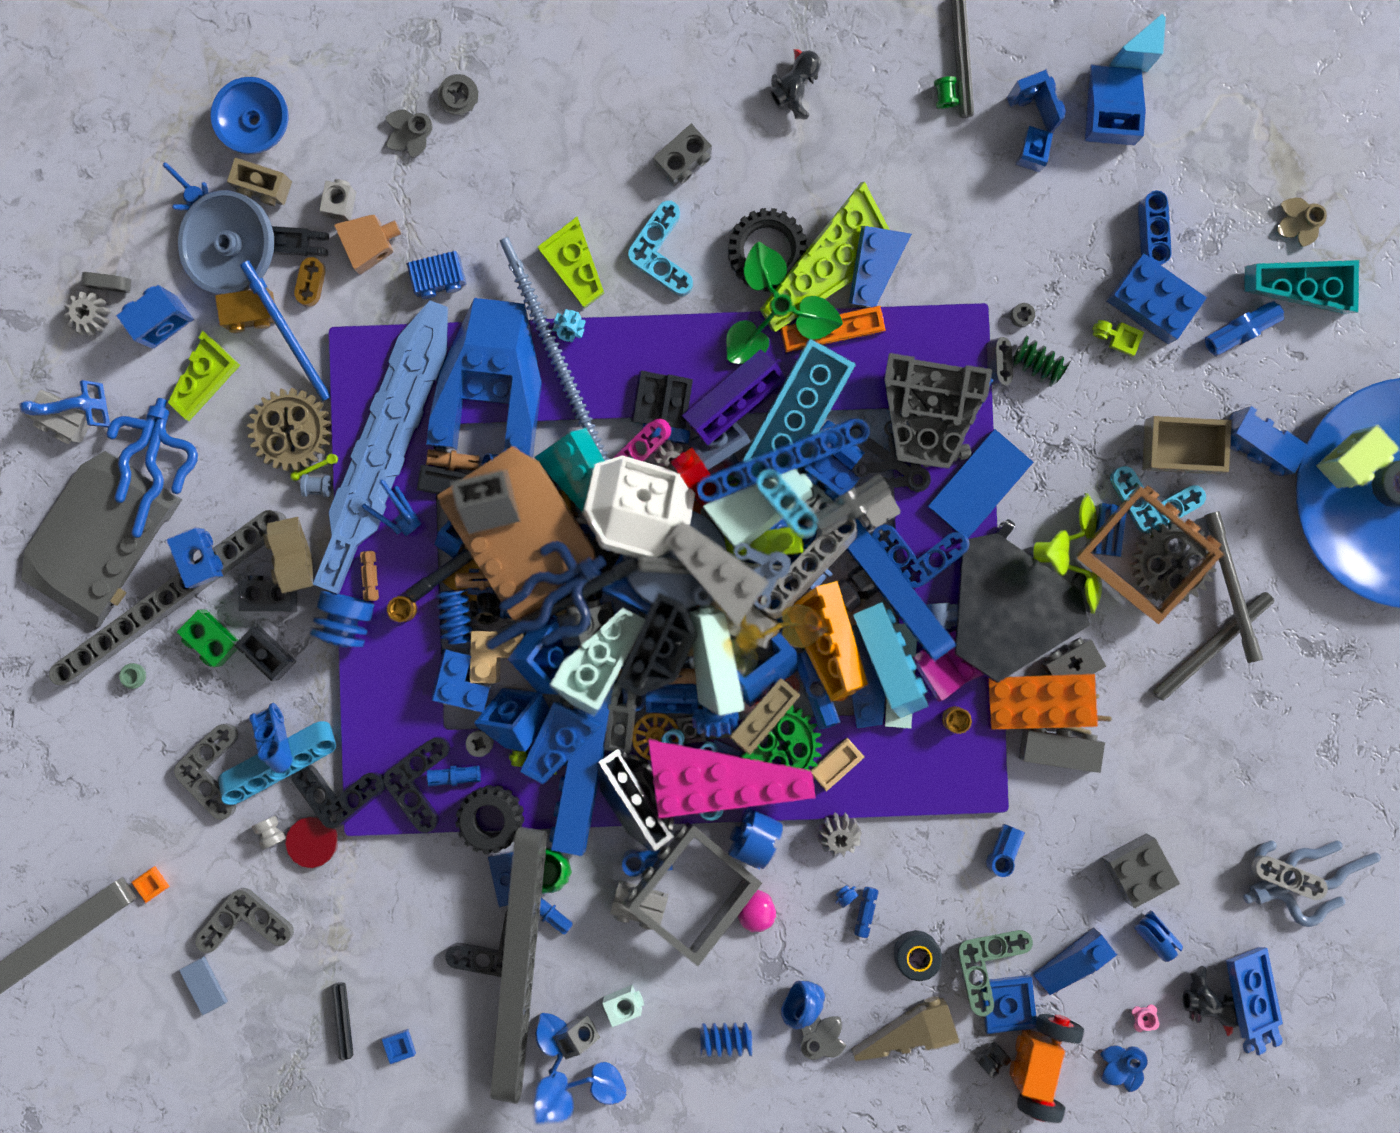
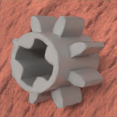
M667 440V443L662 444L658 448L657 454L653 456L658 463L657 466L670 469L673 472L676 471L671 461L683 453V447L679 442L673 446L670 440Z

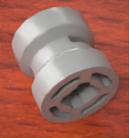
M276 815L252 826L254 834H260L259 845L262 850L286 839L283 831L276 828L279 823Z

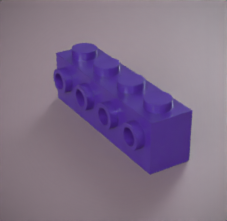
M760 349L682 416L692 430L707 445H710L782 384L786 377L777 363Z

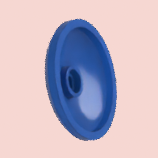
M241 77L227 83L220 89L212 103L211 123L215 134L228 148L238 153L259 154L271 149L281 140L288 126L289 112L283 95L274 85L261 78ZM254 118H259L258 123L252 125V120Z

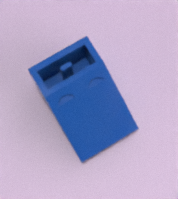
M1091 65L1084 141L1135 146L1144 137L1146 108L1142 69Z

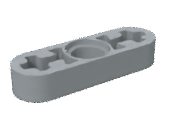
M1260 855L1252 861V872L1260 879L1313 900H1320L1327 894L1328 887L1326 882L1316 875L1269 856ZM1261 864H1267L1268 867L1276 869V874L1264 871L1260 868ZM1289 870L1295 874V881L1291 885H1287L1283 880L1285 872ZM1303 881L1315 884L1318 887L1317 892L1301 886Z

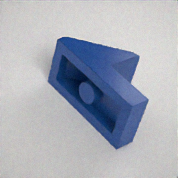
M1029 125L1016 165L1036 172L1043 170L1048 163L1053 133Z

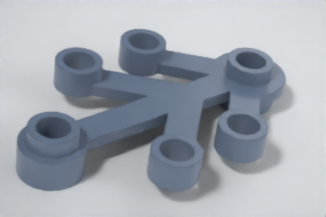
M739 543L734 550L735 556L739 559L749 558L761 564L762 566L752 570L762 577L767 576L766 580L769 583L759 596H766L768 601L764 605L759 604L757 599L755 601L758 608H767L770 604V595L777 579L785 577L790 571V560L781 552L765 555L751 549L746 543ZM741 546L746 547L748 553L744 556L739 555L737 549ZM780 561L783 565L782 568L774 570L772 568L773 562ZM702 584L695 587L693 599L698 605L706 606L713 601V597ZM700 591L708 593L706 600L699 598L698 593Z

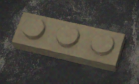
M780 678L729 738L748 755L751 754L800 697V694Z

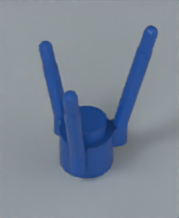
M166 162L163 163V167L185 188L183 199L186 204L172 205L174 210L188 211L194 202L209 193L206 182L201 183L202 189L197 186H191Z
M382 479L380 480L381 486L401 512L394 519L397 524H394L366 504H362V508L389 526L397 535L402 532L407 536L422 523L418 520V516L411 509L399 487H394L398 495L397 498Z

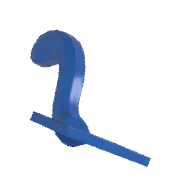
M81 380L82 395L44 404L33 401H24L19 404L20 412L34 416L50 415L76 408L85 411L87 425L108 428L110 425L103 383ZM87 385L97 387L99 399L89 397ZM91 409L102 412L104 423L93 421Z

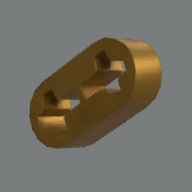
M308 257L302 261L294 290L296 300L306 307H312L318 303L326 274L323 263L314 257ZM313 264H315V266L319 270L318 272H313L312 278L310 280L311 273H309L307 269L308 267H313ZM310 284L309 291L313 293V296L308 297L305 301L301 294L302 292H307Z

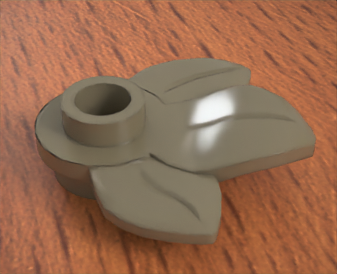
M1290 198L1283 201L1280 206L1286 217L1279 223L1277 233L1285 238L1298 237L1301 247L1314 243L1318 238L1319 228L1326 222V209L1319 204H1308L1302 198ZM1310 213L1315 215V221H1312L1310 219Z

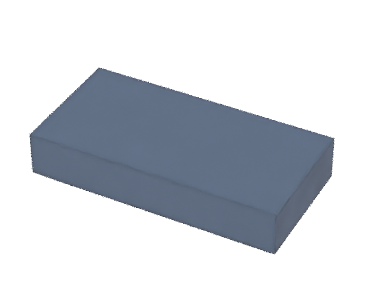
M205 956L179 970L202 1016L228 1002Z

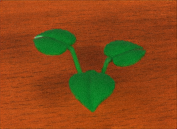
M761 242L755 243L749 251L744 265V276L748 285L754 290H762L767 286L774 296L769 305L771 314L758 328L752 322L744 320L735 323L729 329L726 338L727 359L735 364H744L760 349L766 353L769 347V338L761 330L775 316L784 317L789 312L798 315L799 317L796 320L797 330L803 337L812 340L823 338L843 325L838 311L824 298L819 296L803 298L800 302L799 311L793 306L792 300L788 295L779 294L778 291L773 289L772 285L780 284L787 273L786 262L778 252Z

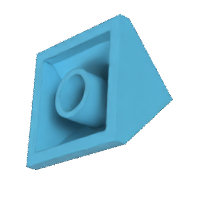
M1161 14L1123 46L1109 66L1142 69V72H1148L1163 54L1166 17Z

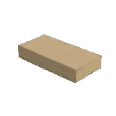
M846 737L817 763V767L811 769L812 776L828 791L857 765L864 756Z

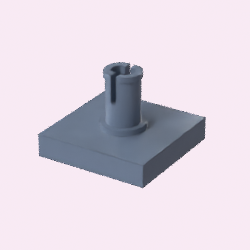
M735 422L710 445H707L699 436L690 440L688 445L694 449L707 470H709L721 461L725 468L738 464L739 461L734 453L751 441L743 429Z

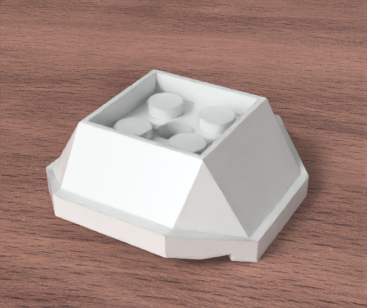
M620 456L595 464L583 514L597 535L601 548L636 558H660L663 554L672 550L666 541L679 522L683 520L690 525L695 492L688 489L681 476L670 469L626 456Z

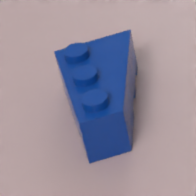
M1253 406L1234 411L1229 420H1232L1230 450L1242 451L1247 454V459L1257 464L1263 463L1269 466V471L1278 476L1294 474L1301 463L1308 445L1287 430L1282 432L1273 427L1275 422L1270 418H1266L1265 421L1255 415L1257 409Z

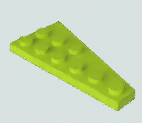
M860 182L775 289L779 294L788 295L797 310L800 311V302L803 298L819 296L826 299L852 281L861 226L890 230L865 182ZM772 294L760 308L765 319L771 314L769 305L774 298ZM789 312L784 317L775 316L768 325L773 332H776L799 316L792 312Z

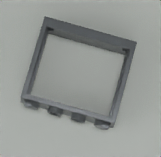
M687 822L679 831H675L674 839L669 846L665 845L657 855L658 860L652 867L648 866L644 870L639 884L629 889V894L624 899L623 905L696 966H699L759 889L762 882L694 825ZM695 837L743 877V879L693 944L687 948L643 912L639 906Z

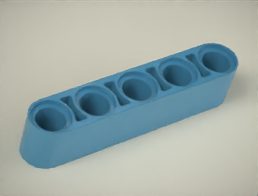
M319 721L288 737L293 761L291 766L282 773L274 772L256 754L220 774L218 784L222 802L227 805L238 804L331 754L336 749V742L330 723Z

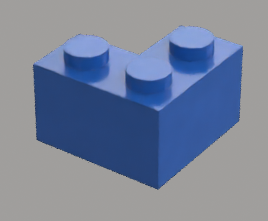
M443 649L430 699L484 712L490 687L465 681L471 656Z

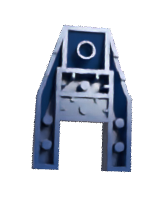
M481 298L473 299L439 373L429 418L427 445L457 450L463 400L508 404L509 412L504 451L515 446L519 451L529 457H533L542 381L525 303Z

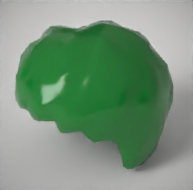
M547 847L542 894L560 891L569 882V877L572 874L569 859L563 856L561 852L551 850L552 848Z

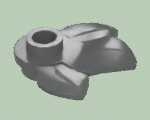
M404 109L388 114L385 119L395 129L387 142L388 148L396 151L407 149L412 158L423 153L427 146L426 137L431 134L433 129L431 119L426 114H411ZM423 123L424 128L420 131L416 130V126Z
M818 1016L813 1024L801 1029L804 1037L800 1047L805 1057L812 1060L819 1059L822 1056L833 1058L839 1056L844 1051L846 1044L838 1039L842 1030L841 1018L832 1016L821 1020ZM813 1041L818 1043L816 1051H811L809 1048L810 1043Z

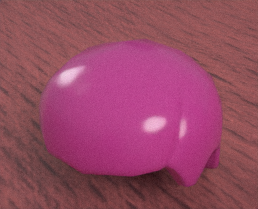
M760 890L755 892L738 914L739 922L750 932H763L772 927L776 918V910L771 897Z

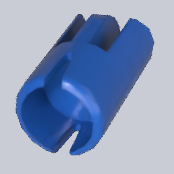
M1151 910L1134 927L1138 934L1164 962L1171 961L1178 956L1176 948L1180 952L1183 949L1182 943Z

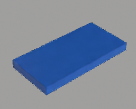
M994 429L927 507L954 531L962 533L969 538L1034 462L1000 432Z

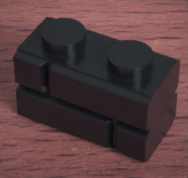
M260 626L251 627L234 645L241 653H245V657L270 681L280 680L297 662Z

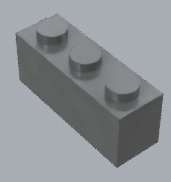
M1047 728L1023 729L1019 752L1020 760L1101 773L1105 742L1097 740L1098 735L1082 733V737L1072 736V731L1057 729L1056 733L1046 732Z

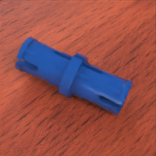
M450 766L449 769L427 770L428 787L438 785H452L454 787L462 783L481 782L480 766L460 768Z

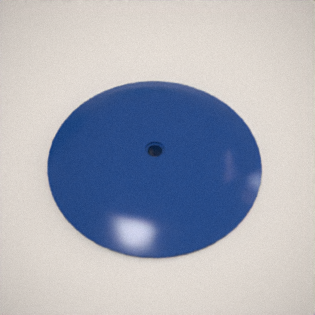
M1400 378L1371 384L1354 392L1334 406L1321 420L1307 442L1308 448L1299 465L1296 483V503L1299 520L1306 540L1326 571L1339 583L1359 596L1379 604L1400 608V507H1389L1379 502L1373 494L1372 480L1363 486L1355 485L1351 488H1336L1316 466L1351 433L1376 425L1399 448L1392 455L1394 459L1391 462L1400 460ZM1396 474L1393 478V486L1396 492L1400 494V476Z

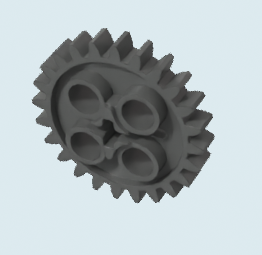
M1169 521L1168 528L1163 523H1159V531L1150 527L1151 536L1148 537L1142 534L1141 537L1145 542L1143 544L1135 543V546L1140 549L1139 553L1131 554L1137 558V562H1133L1130 565L1138 568V571L1134 572L1132 576L1141 578L1137 585L1139 587L1146 586L1143 592L1147 595L1153 592L1152 598L1155 600L1162 596V602L1208 553L1205 548L1171 521ZM1198 531L1202 536H1204V531ZM1176 538L1178 540V546L1176 547V549L1170 551L1168 548V543L1170 542V540ZM1190 545V548L1188 550H1185L1186 546ZM1196 555V564L1188 567L1187 561L1189 557ZM1160 558V566L1152 570L1150 566L1152 560ZM1172 558H1175V561L1177 562V565L1175 567L1172 566L1173 564L1170 562ZM1211 567L1183 600L1189 602V594L1199 597L1198 588L1206 591L1207 588L1203 583L1204 581L1212 582L1213 579L1208 574L1209 572H1216L1217 569ZM1163 574L1162 579L1158 580V576ZM1178 574L1180 578L1178 584L1170 586V578Z

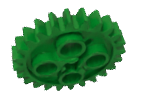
M792 705L772 728L774 734L769 732L766 735L768 738L767 745L764 748L758 745L751 754L748 755L744 752L740 757L771 763L773 758L778 756L781 765L790 766L788 758H790L792 761L791 767L809 770V766H818L813 761V758L821 757V754L815 751L816 748L822 746L821 743L815 742V739L821 736V733H813L812 730L817 724H808L811 716L804 715L801 717L803 709L797 708L793 712ZM783 721H787L789 724V731L785 735L780 730ZM779 741H784V744L781 746L783 750H777V747L780 745ZM797 743L802 747V752L798 757L793 753V747Z

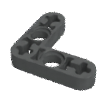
M229 723L216 726L177 763L174 769L177 780L214 818L219 820L232 816L236 811V804L227 805L226 811L219 812L220 804L223 803L219 784L208 773L207 769L238 738V730ZM228 730L230 732L227 735L229 740H222L218 744L213 742L222 736L220 731ZM203 746H209L212 749L211 759L205 760L201 757L200 750ZM191 765L192 769L190 772L192 775L185 776V768L183 766ZM200 775L202 776V778L195 781L194 784L191 783L192 781L196 780L194 777H198ZM202 782H207L211 785L212 791L209 796H204L200 793L199 786ZM218 793L220 796L215 798L216 800L210 803L209 800L214 798Z
M240 888L234 891L197 935L195 943L199 951L203 953L213 952L224 942L242 919L276 946L285 945L291 940L294 935V928L288 920L248 888ZM244 895L246 897L244 900L246 904L240 906L237 904L239 901L238 897ZM255 903L257 906L248 914L246 911ZM257 910H263L267 913L268 919L266 923L256 921L255 913ZM221 914H228L231 917L232 923L229 927H224L220 924L219 917ZM273 920L276 921V923L272 925L274 927H271L269 930L266 929V927L273 922ZM284 928L286 930L284 932L285 936L278 938L276 936L278 934L276 929ZM215 930L219 932L214 936L210 945L205 944L207 936Z

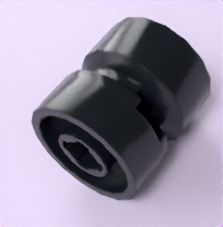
M857 566L850 571L848 579L841 578L837 581L845 609L849 613L862 605V599L869 600L879 592L875 583L861 566Z

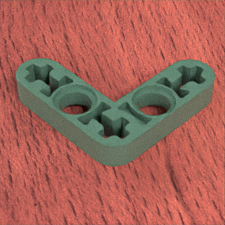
M1023 930L968 939L959 945L958 957L969 1006L974 1014L987 1016L994 1008V1000L985 961L1029 952L1032 948L1033 940L1028 932ZM1019 934L1021 938H1026L1027 943L1023 944L1022 950H1020L1019 946H1010L1011 952L1007 953L1008 947L1004 939L1005 936H1008V941L1017 940V935ZM993 939L999 940L1002 944L1001 952L996 955L992 954L988 949V944ZM967 944H970L971 948H976L977 953L973 954L974 962L980 961V966H971L966 969L965 963H971L969 956L963 954V950L967 949ZM973 970H978L982 973L983 980L979 985H972L969 981V974ZM985 987L986 993L981 992L983 1000L988 1001V1005L984 1007L985 1011L981 1012L980 1008L975 1007V1003L979 1002L978 994L974 993L972 995L971 989L980 990Z

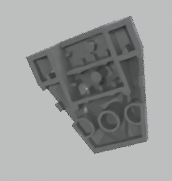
M889 353L884 381L897 461L949 469L965 440L964 437L976 419V414L988 396L992 369L967 365L965 367L915 360V357Z

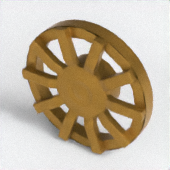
M649 713L637 721L633 730L632 742L639 755L647 760H651V756L647 755L650 746L648 745L643 752L639 745L649 744V739L662 742V737L667 732L664 728L668 722L671 723L674 729H678L676 722L671 717L663 713ZM653 717L654 726L650 727L646 719ZM657 717L665 719L661 727L657 725ZM641 723L647 728V732L637 730ZM636 734L646 736V739L637 742ZM676 736V741H675V740H672V741H673V742H678L679 739H678V737Z

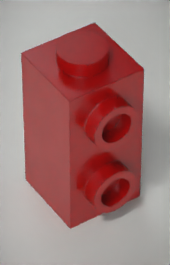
M691 448L681 453L671 463L688 489L695 492L694 498L702 509L709 502L699 496L697 483L701 478L710 475L694 449ZM706 482L702 486V493L705 495H712L716 491V485L713 482Z

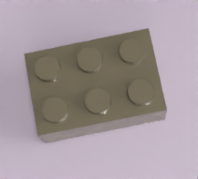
M1152 416L1145 419L1142 470L1201 474L1229 472L1232 420Z

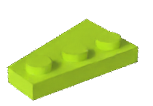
M577 216L537 248L585 309L605 293Z

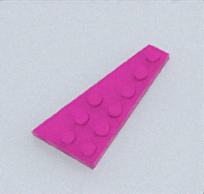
M649 739L659 818L815 798L811 770Z

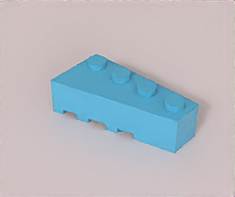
M881 602L853 614L894 712L902 718L929 707L924 693H926L925 686L921 678H916L913 671L917 669L911 654L906 655L903 646L907 645L901 631L896 632L893 623L897 621L892 609H886Z

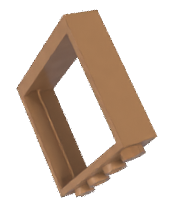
M1138 485L1079 551L1077 559L1159 625L1223 556V553L1219 549L1221 544L1210 535L1207 538L1203 537L1198 532L1201 528L1189 518L1185 522L1177 516L1180 511L1169 502L1165 505L1157 499L1159 494L1148 485L1145 488ZM1140 497L1208 551L1205 557L1159 607L1155 606L1091 554L1093 549Z

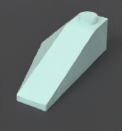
M622 608L595 635L563 662L551 687L569 703L595 717L646 619Z

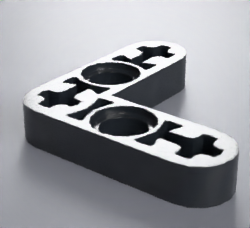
M441 736L427 741L390 768L384 775V784L415 828L423 833H428L435 829L439 822V816L414 780L449 754L450 744L446 738ZM434 742L437 745L442 743L444 746L441 749L443 754L441 755L437 752L432 755L430 759L433 762L430 763L428 756L422 750L425 749V752L428 753L434 748ZM415 756L423 759L424 766L420 771L411 768L410 761ZM392 772L395 775L401 774L400 783L403 787L407 784L410 786L400 795L397 791L402 789L398 783L392 784L390 781L393 778ZM412 792L417 795L418 803L416 806L410 807L405 803V795ZM424 805L425 808L421 812L426 817L429 815L432 817L430 821L431 826L428 824L423 826L421 824L423 820L422 815L419 812L414 815L413 811Z
M308 765L291 775L294 785L321 823L327 828L343 826L378 797L386 787L383 775L377 772L367 773L336 797L313 765ZM302 771L309 772L306 776L308 780H301V777H303ZM370 780H377L375 783L376 789H368L366 792L361 790L366 789L371 784ZM317 789H322L325 793L322 803H317L314 799V793ZM351 793H355L359 798V803L355 808L348 804V796ZM342 808L345 810L336 816L337 821L330 820L332 817L331 812H337Z
M508 909L505 913L499 950L465 943H455L446 952L445 960L447 964L455 969L501 977L503 965L497 964L496 969H493L492 966L495 962V956L499 957L497 962L503 963ZM456 950H461L460 955L469 956L470 951L474 952L471 957V964H467L469 958L463 957L457 962L455 961V956L451 954L455 953ZM486 954L490 959L489 965L486 967L479 966L476 962V956Z

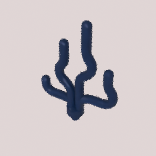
M552 541L543 545L539 549V553L542 556H547L554 551L558 552L568 570L559 575L549 572L532 574L526 579L521 590L500 603V609L507 611L525 600L531 594L535 585L540 582L564 585L551 592L544 599L540 614L536 620L521 621L488 640L486 647L489 650H493L521 632H534L541 629L548 622L553 604L571 593L573 603L579 612V623L575 626H563L555 629L542 638V643L545 646H549L563 637H576L584 633L590 624L591 615L583 600L582 589L587 582L600 575L599 569L606 565L604 559L601 556L594 560L588 557L576 564L565 544L559 541Z

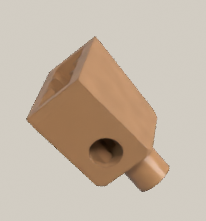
M368 215L334 225L354 270L359 274L366 272L393 253V249L389 240L401 235L395 220L382 225L375 215Z

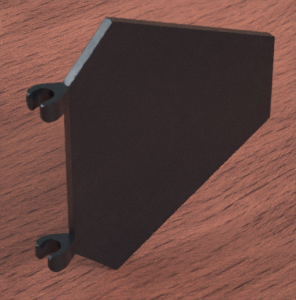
M1010 519L1000 523L996 534L968 539L969 548L961 556L954 654L996 683L1001 682L1090 626L1081 589L1087 581L1086 576L1077 572L1073 576L1071 583H1069L1006 539L1015 527V523Z

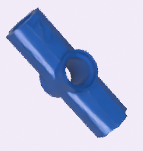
M1275 300L1257 308V310L1241 315L1228 322L1227 326L1206 336L1205 345L1214 357L1220 355L1238 344L1241 345L1259 336L1265 329L1284 320V311Z
M807 652L798 654L797 671L818 729H827L839 724L840 720L833 701L831 702ZM813 684L820 685L823 688V694L819 696L813 695L810 692V686Z

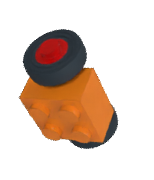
M1039 1014L1036 1021L1037 1031L1022 1030V1035L1017 1037L1015 1045L1017 1051L1016 1060L1011 1062L1009 1074L1020 1091L1017 1108L1022 1113L1037 1121L1061 1123L1065 1114V1106L1054 1099L1065 1050L1060 1044L1062 1042L1081 1043L1084 1028L1062 1015Z

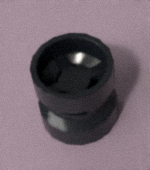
M993 1041L988 1046V1051L985 1054L981 1053L976 1058V1061L994 1079L999 1074V1069L1002 1066H1007L1012 1059Z

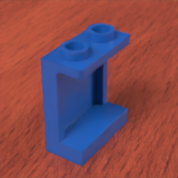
M780 633L771 639L774 655L771 659L746 678L737 671L742 701H745L749 707H752L761 700L780 678L785 681L797 672L796 651Z

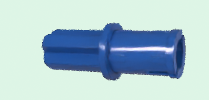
M541 897L539 914L543 918L541 921L548 922L561 934L565 935L572 927V921L555 909V904L552 906Z

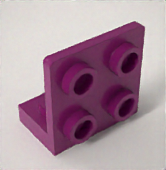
M956 629L948 632L954 643L956 637ZM955 647L936 661H933L924 649L912 657L918 671L938 702L946 699L966 682L983 675V673L954 654Z

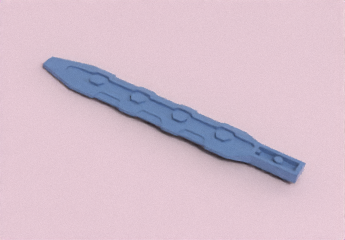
M429 300L398 336L388 361L390 365L380 390L375 394L370 406L371 413L361 438L357 440L351 454L352 460L342 486L338 488L330 507L329 518L332 537L313 585L339 594L357 547L376 532L381 521L363 509L362 504L368 505L381 515L385 512L388 494L381 486L380 480L383 479L391 489L396 476L400 474L405 461V452L415 428L419 426L424 413V404L433 382L438 378L447 355L448 307Z

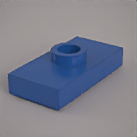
M513 851L488 856L499 907L508 906Z

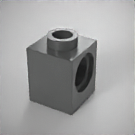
M588 1015L572 1020L553 1036L565 1059L581 1055L601 1038Z

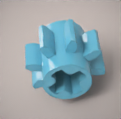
M565 309L563 315L560 313L556 314L552 330L557 332L559 339L573 342L575 336L582 338L586 321L581 320L579 312Z

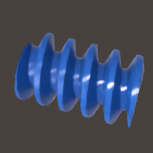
M468 589L445 591L436 595L437 599L444 601L437 605V608L445 610V613L439 615L438 619L446 620V623L440 625L439 629L447 630L446 634L440 636L441 639L448 640L447 644H460L471 641V636L466 634L471 632L473 628L472 626L465 625L471 621V616L464 615V613L470 611V607L463 605V603L469 600V597L461 594Z
M744 1022L741 1030L738 1029L736 1023H733L731 1030H728L726 1023H723L721 1030L718 1031L716 1023H712L711 1029L708 1031L706 1024L702 1023L700 1029L701 1055L703 1050H705L707 1056L711 1057L713 1050H716L718 1057H722L723 1051L726 1049L728 1056L732 1057L733 1051L736 1049L739 1057H742L744 1049H747L749 1056H752V1029L749 1030L747 1023Z

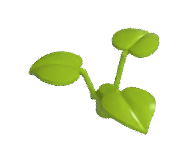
M1084 493L1085 497L1079 509L1080 532L1068 536L1066 531H1060L1052 542H1036L1033 555L1034 559L1039 562L1052 563V566H1054L1059 575H1064L1067 569L1084 574L1087 578L1085 584L1086 597L1091 609L1090 613L1094 614L1102 595V579L1093 571L1090 572L1069 565L1068 554L1069 541L1084 537L1085 535L1087 539H1091L1096 531V508L1090 495Z

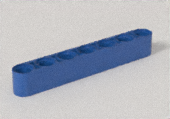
M854 418L707 475L697 483V492L703 500L708 502L715 501L758 484L759 476L751 474V467L757 462L763 463L764 471L773 470L781 475L865 441L869 434V428L862 420ZM858 423L862 430L861 434L857 438H852L849 434V429L853 424ZM830 433H834L837 437V443L835 446L828 448L825 445V437ZM805 443H810L813 446V452L808 457H802L800 454V448ZM780 453H787L789 457L787 465L783 467L777 466L775 462L776 456ZM731 472H737L740 475V482L735 486H730L726 482V478ZM706 482H713L716 485V491L712 495H705L702 493V486Z
M858 518L854 519L858 532L857 537L846 550L869 575L881 595L933 661H936L954 648L956 644ZM842 525L838 532L847 534L851 531L852 527Z

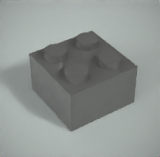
M1147 833L1102 857L1125 902L1134 909L1180 885L1156 838Z

